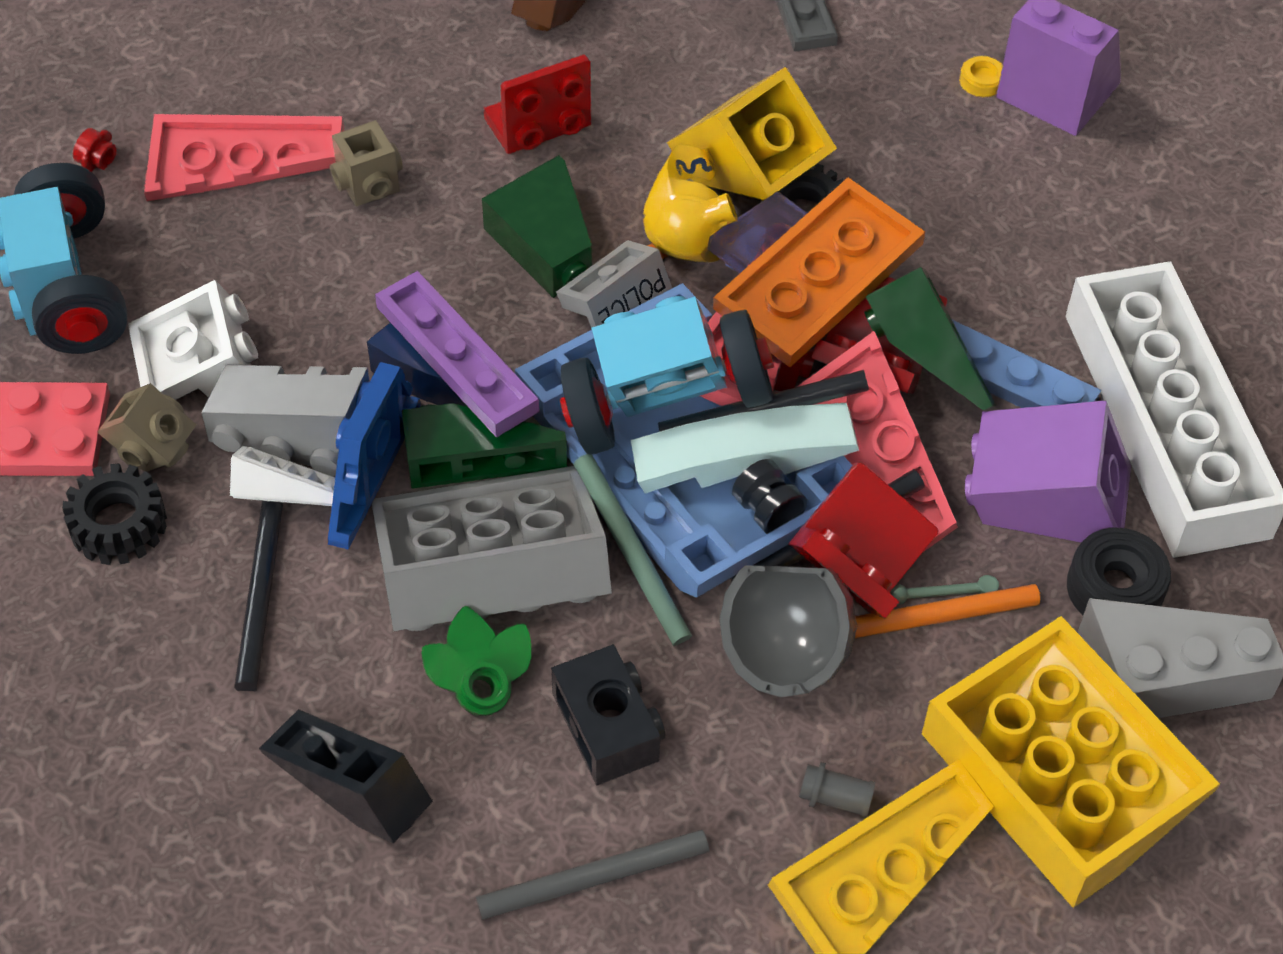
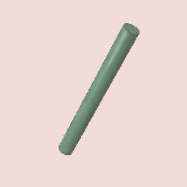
M585 454L579 457L573 465L672 645L676 646L689 640L692 637L689 628L593 455Z

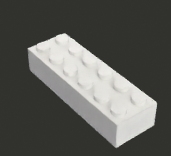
M1171 261L1076 277L1065 317L1097 388L1101 390L1102 400L1108 403L1126 454L1172 557L1176 558L1273 539L1283 518V488Z

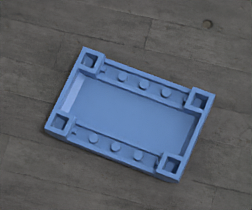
M682 283L627 312L638 314L655 309L657 303L670 297L683 296L688 299L695 296ZM697 299L707 322H709L712 314ZM592 330L515 369V374L539 399V412L533 415V417L541 426L565 432L567 457L573 464L579 457L587 453L582 448L574 427H568L562 412L560 398L564 397L561 382V365L579 358H589L598 374L600 382L606 387ZM697 396L630 417L625 415L620 406L617 409L612 408L615 446L607 451L592 454L644 549L680 591L694 597H699L735 576L745 565H754L788 545L853 465L844 456H840L785 474V483L795 485L807 499V507L803 514L766 534L754 520L755 512L752 509H744L732 495V487L738 477L705 488H701L694 477L649 493H644L638 484L631 440L659 432L658 422L720 407V405Z

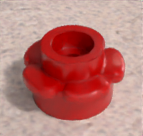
M93 128L83 131L73 149L74 161L91 172L96 167L105 170L114 161L117 151L116 145L111 142V132L108 130L99 132Z

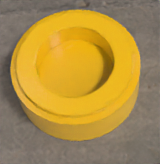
M976 56L966 60L962 65L959 78L962 88L966 92L978 97L996 95L1003 64L988 56Z

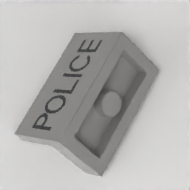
M627 240L556 291L562 308L587 316L592 329V327L604 324L605 319L617 313L627 312L672 289V285L659 249Z

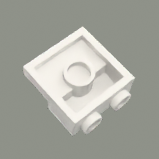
M213 280L128 323L140 386L151 383L162 394L170 396L175 400L199 388L209 398L225 365H251L250 362L258 359V352L253 340L245 331H242L241 324L249 320V315L237 294L229 295L216 280Z

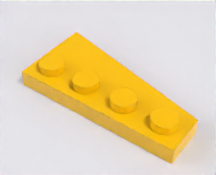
M958 759L771 878L768 887L815 954H866L994 806Z

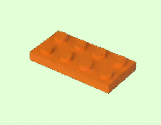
M848 177L713 297V310L721 316L739 310H747L757 338L766 337L771 354L791 367L924 244L925 231Z

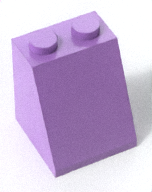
M1028 0L1012 18L996 97L1076 136L1120 84L1119 30L1056 0Z
M1107 401L982 412L979 433H974L972 437L971 447L974 467L973 473L968 474L965 479V496L969 506H975L983 524L1076 542H1082L1092 533L1102 529L1125 527L1131 464Z

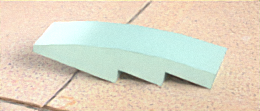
M847 403L787 406L736 413L677 426L631 440L637 481L644 493H649L694 477L701 488H705L738 477L750 465L764 459L773 460L784 474H788L859 451Z

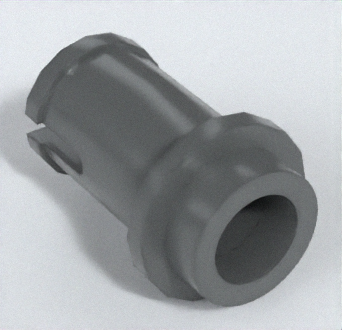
M820 762L819 767L807 765L799 798L809 800V807L814 808L815 803H820L859 814L861 817H867L876 782L871 780L865 781L825 769L826 763Z

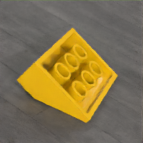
M1062 616L930 700L922 730V735L948 765L958 759L961 761L994 807L990 811L991 815L1072 908L1117 878L1214 793L1220 785L1211 773Z

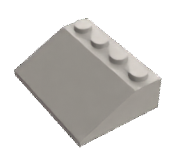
M574 466L375 498L372 502L393 631L404 629L422 631L431 628L434 624L451 622L460 609L465 606L470 607L484 619L491 614L514 610L518 612H532L540 609L543 605L566 601L584 603L593 600L596 596L612 594L606 535L590 494Z

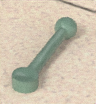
M984 575L976 583L906 588L902 584H896L890 594L900 601L897 605H901L907 599L998 591L999 582L991 575Z

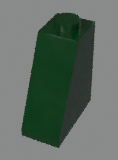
M560 155L482 198L484 230L553 298L557 296L556 291L592 266V244L565 160Z

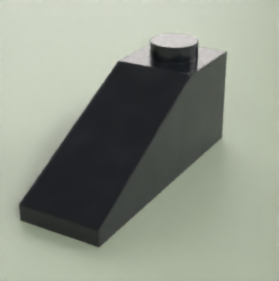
M300 709L259 748L265 756L356 826L391 843H395L404 832L410 829L415 820L433 802L403 753Z

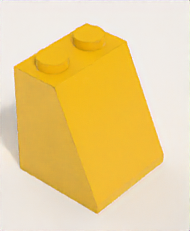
M786 67L735 95L667 142L672 151L677 145H689L701 149L708 148L716 167L715 176L710 182L705 179L691 178L694 182L762 200L770 198L837 149Z

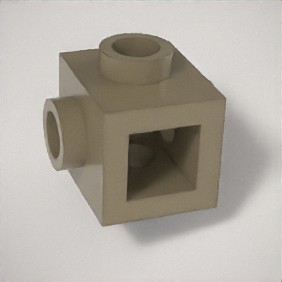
M376 120L332 135L335 163L330 164V172L339 191L346 190L356 207L400 191L398 171L403 169L400 153L393 142H389Z
M149 383L124 394L97 432L118 450L119 457L127 465H133L138 467L139 470L148 472L164 465L171 467L176 464L187 452L189 444L186 442V439L197 424L184 414L183 407L175 399L162 394Z

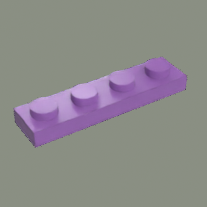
M418 271L375 294L378 310L495 437L500 436L539 412L538 397Z

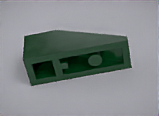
M920 267L866 296L871 308L864 311L877 338L886 335L892 345L982 410H989L996 406L927 270Z
M455 403L444 405L429 404L418 408L401 410L411 489L516 476L567 467V440L564 431L523 421L500 436L495 437L471 409Z

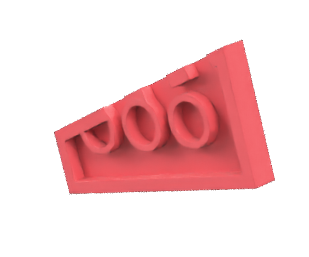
M154 114L144 189L146 200L153 201L330 169V164L335 163L332 135L344 131L343 119L339 116Z

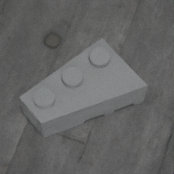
M1089 598L1078 629L1079 635L1158 718L1272 699L1283 679V652L1269 620L1265 618Z

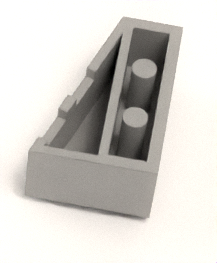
M225 365L201 412L208 441L228 452H236L242 446L251 447L290 462L311 466L314 470L329 476H335L339 449L336 448L338 428L344 418H351L356 408L359 388L364 381H369L368 368L353 367L349 375H326V369L319 366H310L306 374H284L285 371L282 366Z

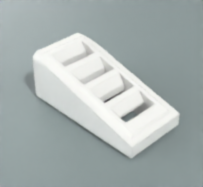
M242 446L232 455L230 496H233V498L332 506L335 477L251 447Z

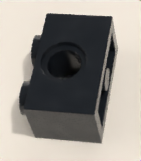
M614 644L551 667L552 694L596 786L659 762L660 740L666 737L663 722L654 706L646 708L639 694L642 693V684L638 672L631 661L623 663ZM604 710H616L622 714L616 717H605L599 713Z

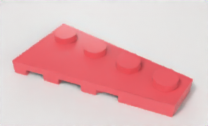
M873 331L798 386L864 370L869 388L868 391L817 404L847 403L859 446V451L844 455L852 465L857 462L863 463L886 484L891 483L912 469L919 473L925 487L905 500L939 530L937 536L924 550L926 551L957 529L958 526L882 351L876 333Z

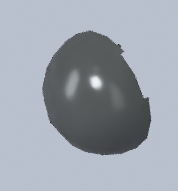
M745 565L739 570L725 592L719 619L723 649L736 673L756 690L778 697L807 694L832 680L850 657L857 630L853 598L839 575L829 568Z

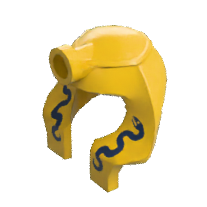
M677 145L660 170L644 205L643 223L648 239L660 252L676 259L706 263L715 262L728 253L738 239V217L729 194L725 193L718 196L715 191L704 184L686 181L691 178H700L710 182L715 176L716 167L708 148L701 149L689 145Z

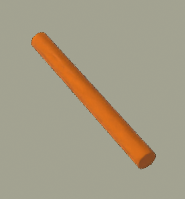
M1036 584L897 608L893 609L886 619L873 613L856 616L857 630L855 638L1040 605L1039 589Z

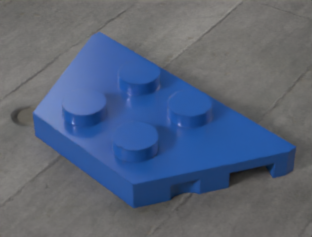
M383 362L379 363L370 382L364 381L361 384L356 399V408L351 418H344L338 428L336 448L339 449L328 545L349 550L405 439L401 410L418 408L421 405L419 398L411 396L413 387L409 381L405 380V374L399 366Z

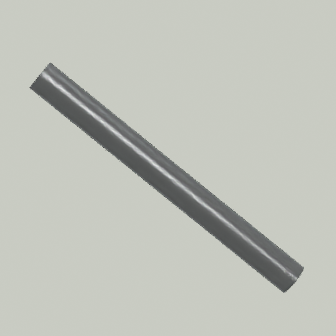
M698 830L476 897V902L481 918L485 920L708 853V841L704 831Z

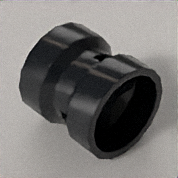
M771 459L760 460L750 465L736 479L732 487V495L744 509H752L755 512L754 520L766 534L803 514L807 507L806 497L795 485L785 483V474Z

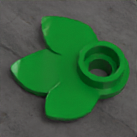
M465 606L460 609L448 628L446 644H428L422 647V663L429 679L437 687L454 692L457 701L463 709L473 715L489 716L497 713L505 706L511 695V682L519 678L528 669L531 660V638L527 626L523 623L511 626L495 636L494 631L485 620L470 607ZM476 680L486 681L491 687V696L486 698L477 696L473 691V682Z

